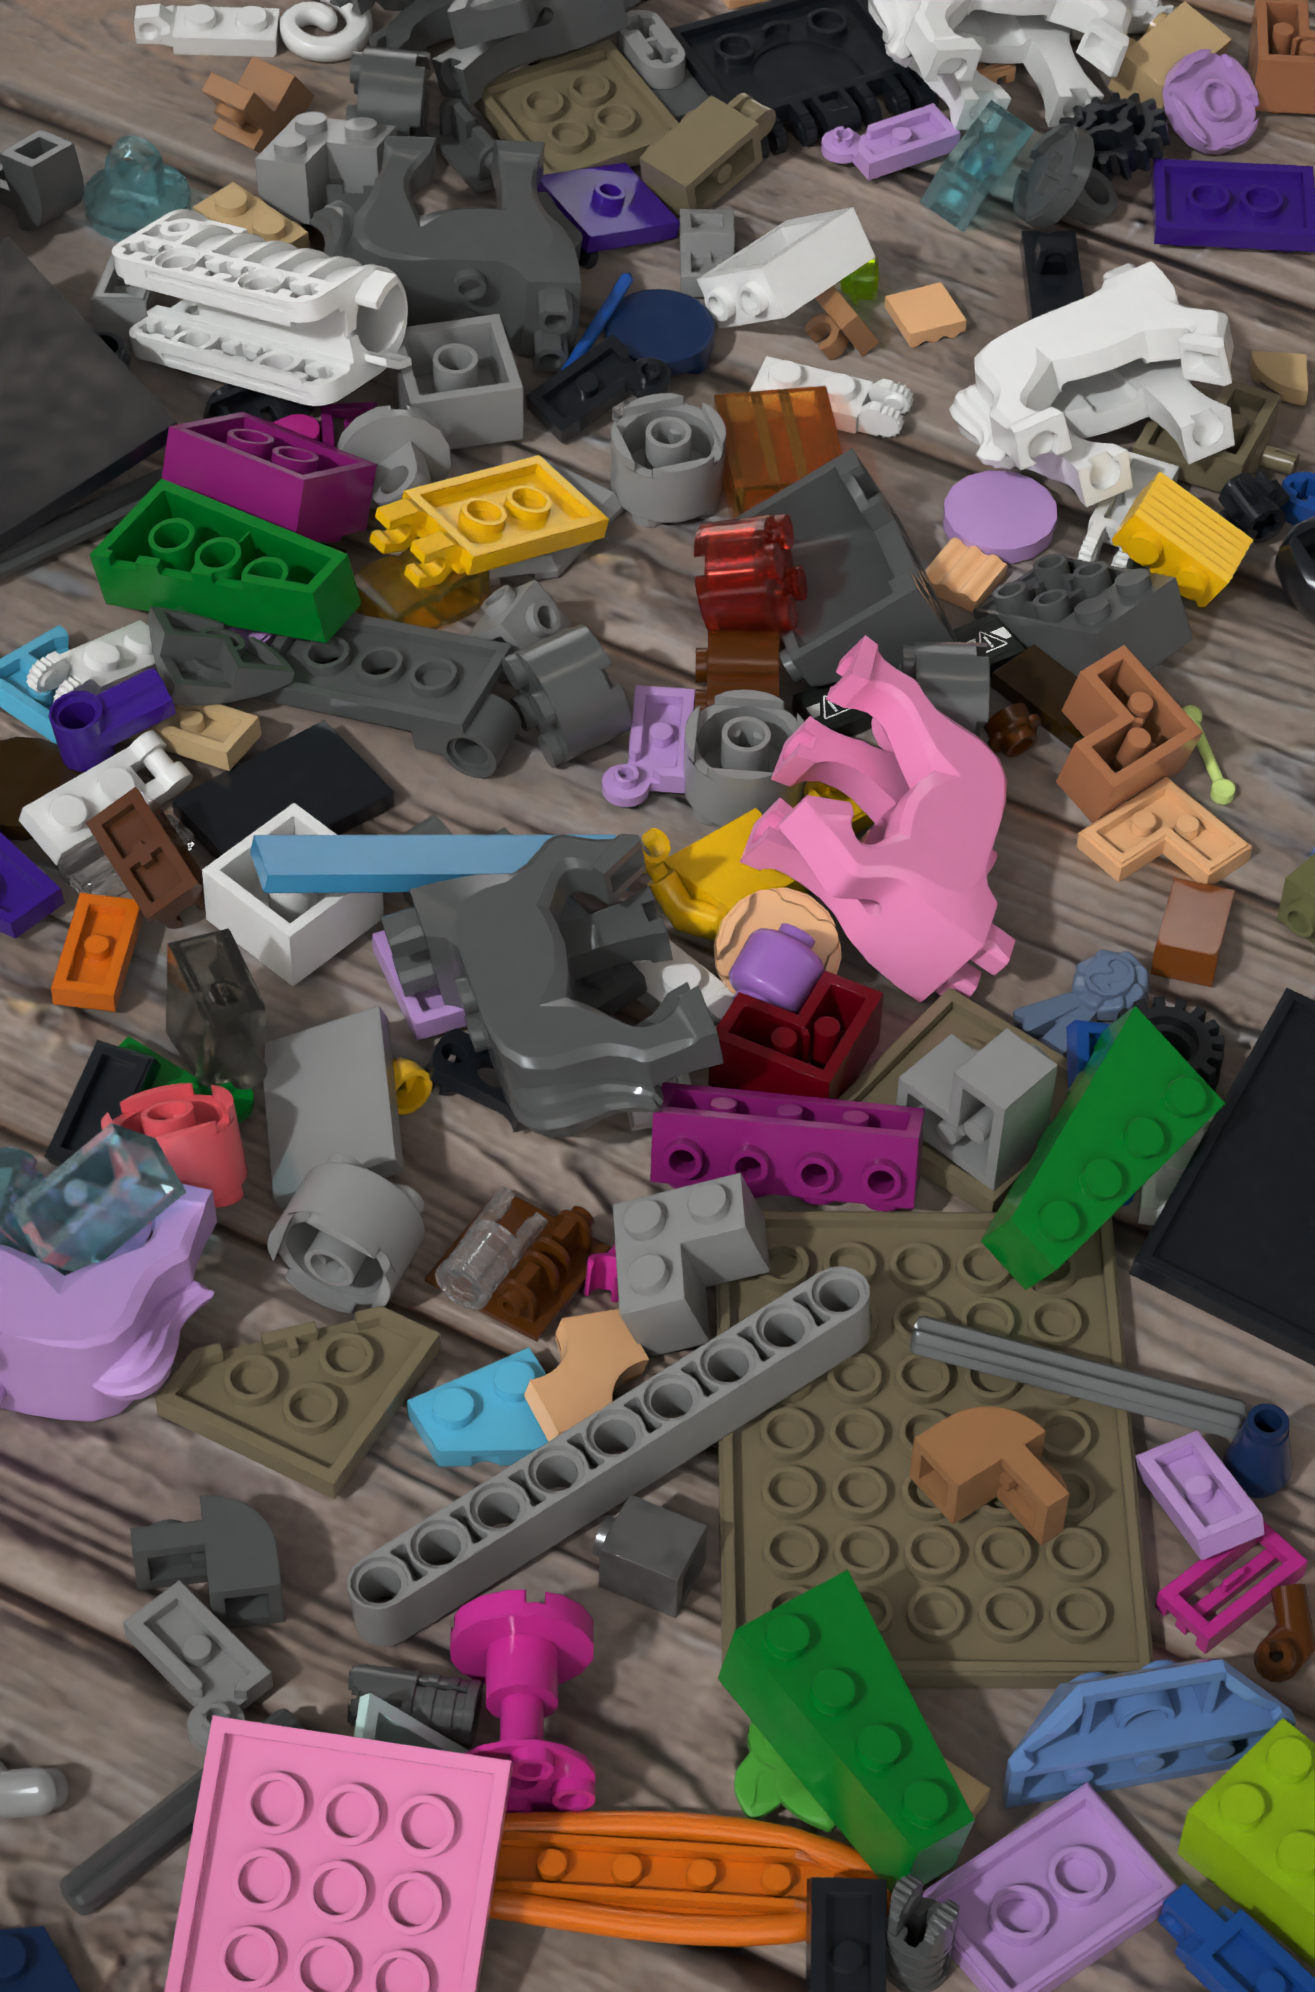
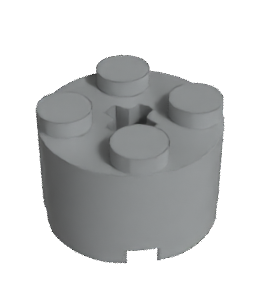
M674 393L644 396L630 402L623 408V417L617 423L614 420L611 427L610 487L611 491L618 497L622 507L632 513V520L642 527L653 528L661 525L663 522H681L699 516H709L718 510L724 488L726 428L721 416L711 406L703 402L701 409L685 404V396Z
M732 690L716 695L715 704L706 707L702 711H700L699 705L690 714L685 726L684 793L689 804L692 806L693 816L698 822L708 826H724L754 808H757L763 815L779 798H782L793 808L801 801L804 792V782L789 787L771 780L785 741L805 722L799 714H797L796 719L785 710L783 700L762 691Z
M334 1153L328 1158L326 1163L313 1167L306 1174L268 1237V1252L273 1262L278 1253L280 1254L283 1261L289 1267L284 1278L297 1291L324 1307L345 1313H352L357 1304H372L371 1308L384 1307L424 1240L425 1226L421 1213L425 1208V1203L422 1197L412 1188L401 1184H392L382 1176L365 1169L356 1158L348 1154Z

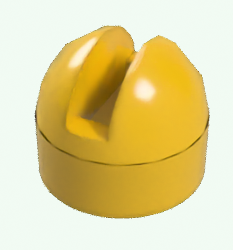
M398 1057L392 1060L399 1115H406L416 1111L426 1102L432 1091L433 1081L430 1080L429 1073L418 1063L407 1058Z

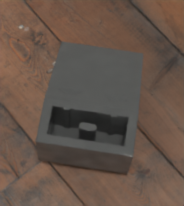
M1050 554L1034 562L1033 569L1014 582L999 586L993 591L991 598L973 609L977 620L994 613L1025 650L1032 645H1036L1076 677H1078L1080 671L1123 645L1150 671L1193 640L1176 577L1149 573L1147 569L1143 568L1127 569L1111 566L1103 561L1088 562L1066 558L1064 554Z

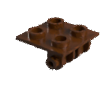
M499 1188L426 1275L425 1282L538 1342L585 1283L589 1256L596 1253H607L611 1246L592 1237L591 1226L594 1224V1219L583 1207L573 1206L571 1210H562L554 1217Z

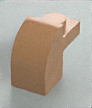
M254 56L238 84L211 72L201 90L216 105L213 113L219 118L212 130L258 153H261L296 115L305 113L314 98V95L295 75Z
M990 1406L974 1407L948 1416L914 1438L909 1477L953 1525L997 1497L1041 1546L1063 1532L1070 1493L1060 1473L1052 1465L1041 1463L1046 1430L1034 1420L1005 1408Z

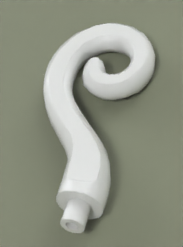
M319 0L323 3L301 2L287 9L280 18L279 30L283 44L294 54L304 59L318 62H334L351 58L353 51L361 52L369 42L368 36L372 35L373 19L370 9L360 15L352 12L353 4L348 3L342 7H337L330 4V0ZM331 7L342 15L347 24L342 31L330 36H314L302 29L305 26L314 25L327 32H332L337 27L338 17Z

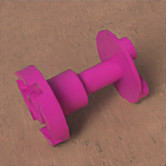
M504 1590L482 1595L461 1606L454 1615V1629L451 1626V1661L463 1675L471 1679L483 1681V1684L486 1685V1708L492 1715L500 1718V1741L479 1745L464 1754L513 1762L506 1812L582 1811L592 1807L595 1803V1767L584 1754L563 1744L544 1741V1718L552 1715L558 1708V1684L564 1683L583 1673L594 1659L593 1618L581 1604L563 1595L545 1592V1604L526 1602V1590Z

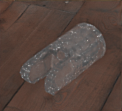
M504 1186L498 1189L467 1229L466 1235L457 1247L440 1264L435 1272L436 1282L443 1293L452 1301L467 1309L480 1310L487 1305L494 1291L508 1273L516 1267L548 1223L547 1219L536 1212L532 1217H528L516 1232V1238L506 1228L496 1223L495 1221H500L512 1206L511 1200L515 1196Z

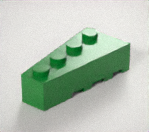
M162 478L89 554L105 603L114 606L148 612L150 611V606L169 608L211 618L224 623L226 626L327 643L361 605L348 554Z
M845 1570L735 1629L718 1680L879 1879H887V1889L892 1894L897 1880L899 1881L903 1876H915L923 1881V1885L953 1868L975 1819L849 1570Z

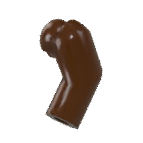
M1305 1584L1282 1585L1270 1590L1276 1625L1260 1642L1254 1653V1665L1257 1672L1270 1682L1281 1683L1292 1679L1315 1651V1637Z

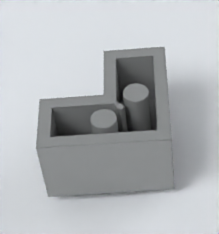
M305 112L296 115L255 158L258 195L267 205L291 221L310 225L309 221L312 219L314 212L326 206V184L343 185V193H363V185L374 186L375 179L382 170L385 136H397V127L377 124L374 119L367 117L339 120L327 118L325 114L320 112Z
M1008 1028L981 1050L970 1048L953 1034H950L899 1077L896 1105L925 1108L923 1140L994 1192L1030 1161L1037 1150V1143L1049 1125L1058 1065L1050 1060L1040 1047L1027 1043Z
M741 1173L613 1204L619 1312L637 1344L642 1345L648 1358L703 1345L710 1341L706 1287L770 1272L765 1217Z

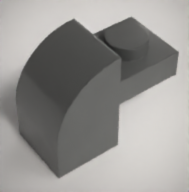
M40 129L0 152L2 163L0 164V204L15 210L21 230L34 231L74 208L82 201L84 181L73 142Z
M205 1495L200 1496L202 1520L182 1522L168 1519L155 1522L150 1526L130 1528L137 1590L171 1587L179 1580L184 1585L208 1582L211 1612L228 1629L285 1622L276 1539L269 1524L252 1507L232 1498Z

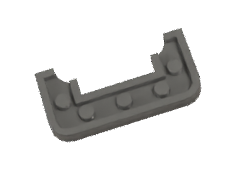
M853 448L733 519L742 541L734 546L735 552L750 576L760 572L764 577L789 632L783 635L786 648L780 651L779 657L795 683L805 679L812 688L836 684L842 678L841 675L836 673L840 660L865 635L878 644L879 653L896 669H898V663H901L902 645H912L913 641L958 642L904 526Z

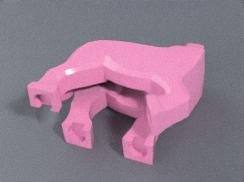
M865 635L840 660L836 673L841 675L842 678L834 686L830 687L826 700L843 708L857 709L870 714L873 717L871 720L873 735L882 749L871 746L863 740L854 739L835 732L809 716L785 741L771 780L789 787L804 781H819L833 786L850 797L875 824L859 841L852 829L854 812L851 802L806 795L793 808L782 798H779L754 823L740 863L758 870L775 869L796 880L818 896L836 916L847 938L868 963L917 1002L921 1003L933 992L941 996L949 987L970 998L978 986L982 972L967 962L970 960L995 976L1008 964L1016 941L1015 938L992 923L998 903L987 881V875L994 866L998 853L992 848L1006 803L1007 778L999 757L981 738L936 709L924 694L919 683L888 663L879 653L878 644Z

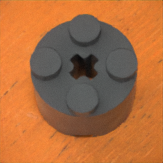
M365 46L363 52L353 51L350 65V83L354 84V94L358 96L357 105H347L346 120L358 117L372 118L377 124L396 126L397 136L426 137L430 85L424 84L425 69L431 70L430 52Z
M578 624L570 628L566 627L501 659L509 682L519 694L511 698L510 703L520 716L521 727L525 731L536 727L540 733L537 737L540 749L551 767L555 768L630 730L632 726L631 713L621 683L612 687L605 668L612 664L597 638L585 625Z
M913 641L912 645H902L901 663H898V670L914 678L919 683L924 694L936 709L980 738V728H984L985 723H988L990 663L989 656H985L988 648L987 643Z

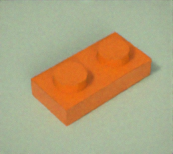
M88 893L79 894L51 986L54 1005L116 1012L144 917L134 899Z

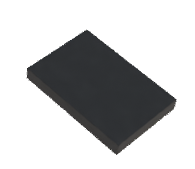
M323 720L242 762L230 771H225L172 799L173 814L207 851L217 859L293 803L297 804L331 831L341 835L393 807L394 791Z

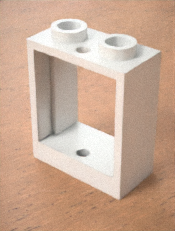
M850 207L786 220L696 280L704 295L706 307L713 318H715L719 329L786 318L876 256L854 208Z

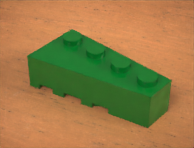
M1136 1006L1102 1032L1093 1048L1095 1051L1085 1068L1078 1073L1067 1092L1068 1097L1057 1116L1045 1129L1030 1162L1017 1177L980 1240L1025 1291L1056 1271L1226 1104Z

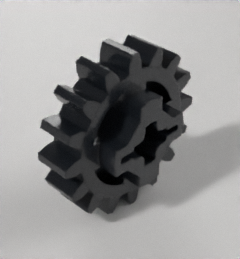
M1116 92L1111 95L1109 101L1102 102L1096 96L1091 98V103L1086 107L1074 106L1072 108L1074 118L1062 117L1059 120V124L1068 123L1079 127L1093 138L1095 153L1092 167L1104 174L1110 182L1113 180V176L1119 174L1126 180L1132 179V173L1138 168L1144 171L1150 170L1149 159H1162L1165 156L1163 146L1170 145L1165 110L1163 108L1157 109L1156 101L1153 98L1141 103L1139 93H1133L1127 99L1121 100L1119 93Z

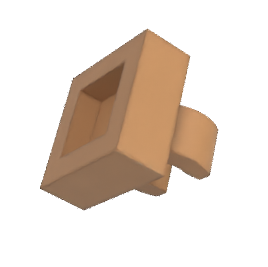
M834 286L815 297L827 314H820L811 318L805 325L804 330L815 343L819 342L825 335L830 334L818 345L829 360L836 359L845 351L848 340L862 357L880 343Z

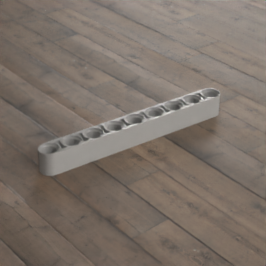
M844 1266L830 1267L820 1271L362 1558L352 1567L347 1577L348 1595L355 1627L359 1635L368 1643L380 1647L393 1646L407 1640L622 1503L630 1494H636L859 1352L868 1343L871 1336L870 1289L865 1277L855 1269ZM781 1345H791L790 1347H779ZM725 1380H737L735 1382H723ZM670 1415H680L677 1418H666ZM612 1451H626L621 1454H608ZM555 1487H569L562 1491H551ZM499 1523L511 1524L503 1528H492V1526ZM440 1560H452V1562L445 1565H432ZM382 1597L393 1598L385 1603H372L374 1600Z

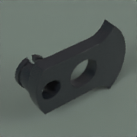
M456 1028L447 1032L437 1043L429 1063L424 1068L429 1073L430 1080L433 1081L432 1091L436 1084L442 1086L439 1095L451 1096L458 1093L502 1114L510 1122L513 1132L529 1129L517 1120L505 1100L501 1087L490 1086L478 1076L477 1070L481 1068L494 1069L488 1050L475 1053L469 1034ZM451 1054L456 1056L454 1063L448 1061Z

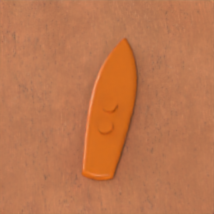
M634 1810L506 1812L489 1918L563 1931L676 1945L718 1947L786 1945L806 1941L807 1879L810 1877L879 1878L856 1849L849 1845L792 1826L744 1817L691 1812ZM887 1889V1918H888V1915H889L890 1901H891V1895H892L888 1889Z

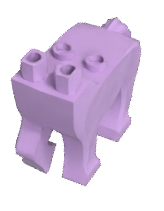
M151 1177L149 1191L151 1225L135 1221L131 1232L107 1227L111 1219L110 1215L92 1212L90 1233L97 1262L66 1276L46 1262L12 1248L16 1242H20L30 1228L27 1197L7 1193L3 1204L0 1203V1408L58 1420L93 1422L120 1414L134 1400L145 1398L156 1392L170 1376L179 1345L181 1328L187 1319L208 1303L214 1295V1291L209 1290L208 1287L199 1282L193 1281L203 1248L217 1223L213 1190Z

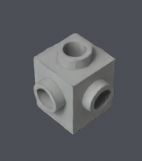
M533 580L514 589H511L509 585H505L493 592L481 606V609L485 612L467 636L512 644L513 651L516 652L566 627H570L572 623L556 605L554 599L545 592L536 580ZM504 670L498 678L501 684L509 681Z

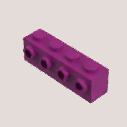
M670 1082L662 1083L661 1089L664 1099L661 1110L653 1113L650 1182L666 1183L677 1189L741 1173L754 1198L772 1194L799 1197L804 1202L816 1205L840 1201L865 1204L868 1208L877 1211H894L899 1208L914 1209L921 1172L925 1108Z

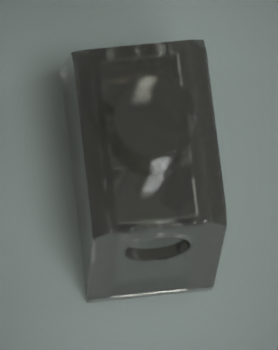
M227 928L167 943L166 1033L200 1085L211 1087V1085L231 1082L237 1089H249L258 1085L265 1078L268 1071L264 1061L266 1008L231 931ZM209 991H210L212 997L214 998V1002L212 1001V999H211L210 996H209Z

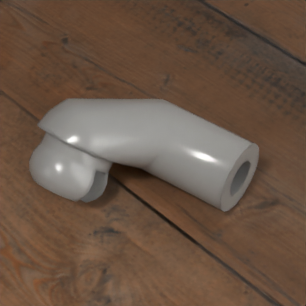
M0 1760V1817L12 1819L48 1814L52 1809L61 1807L66 1802L69 1795V1783L64 1773L60 1770L40 1767L8 1770Z

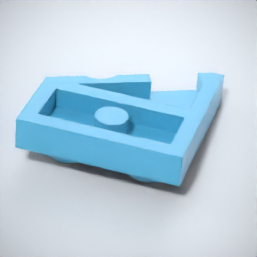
M528 1347L407 1400V1414L438 1467L473 1466L476 1463L485 1461L493 1462L499 1466L512 1465L548 1442L524 1397L530 1380L542 1377L546 1373Z

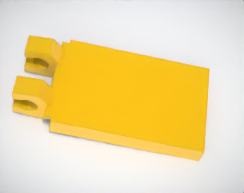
M540 455L404 490L401 500L377 508L375 518L387 530L381 531L378 529L372 531L370 542L382 554L406 551L411 545L410 552L422 563L406 565L404 575L417 588L441 584L452 570L457 574L466 573L470 576L602 539L605 537L609 518Z

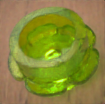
M878 257L873 258L841 280L842 294H851L853 305H858L859 300H876L879 284Z

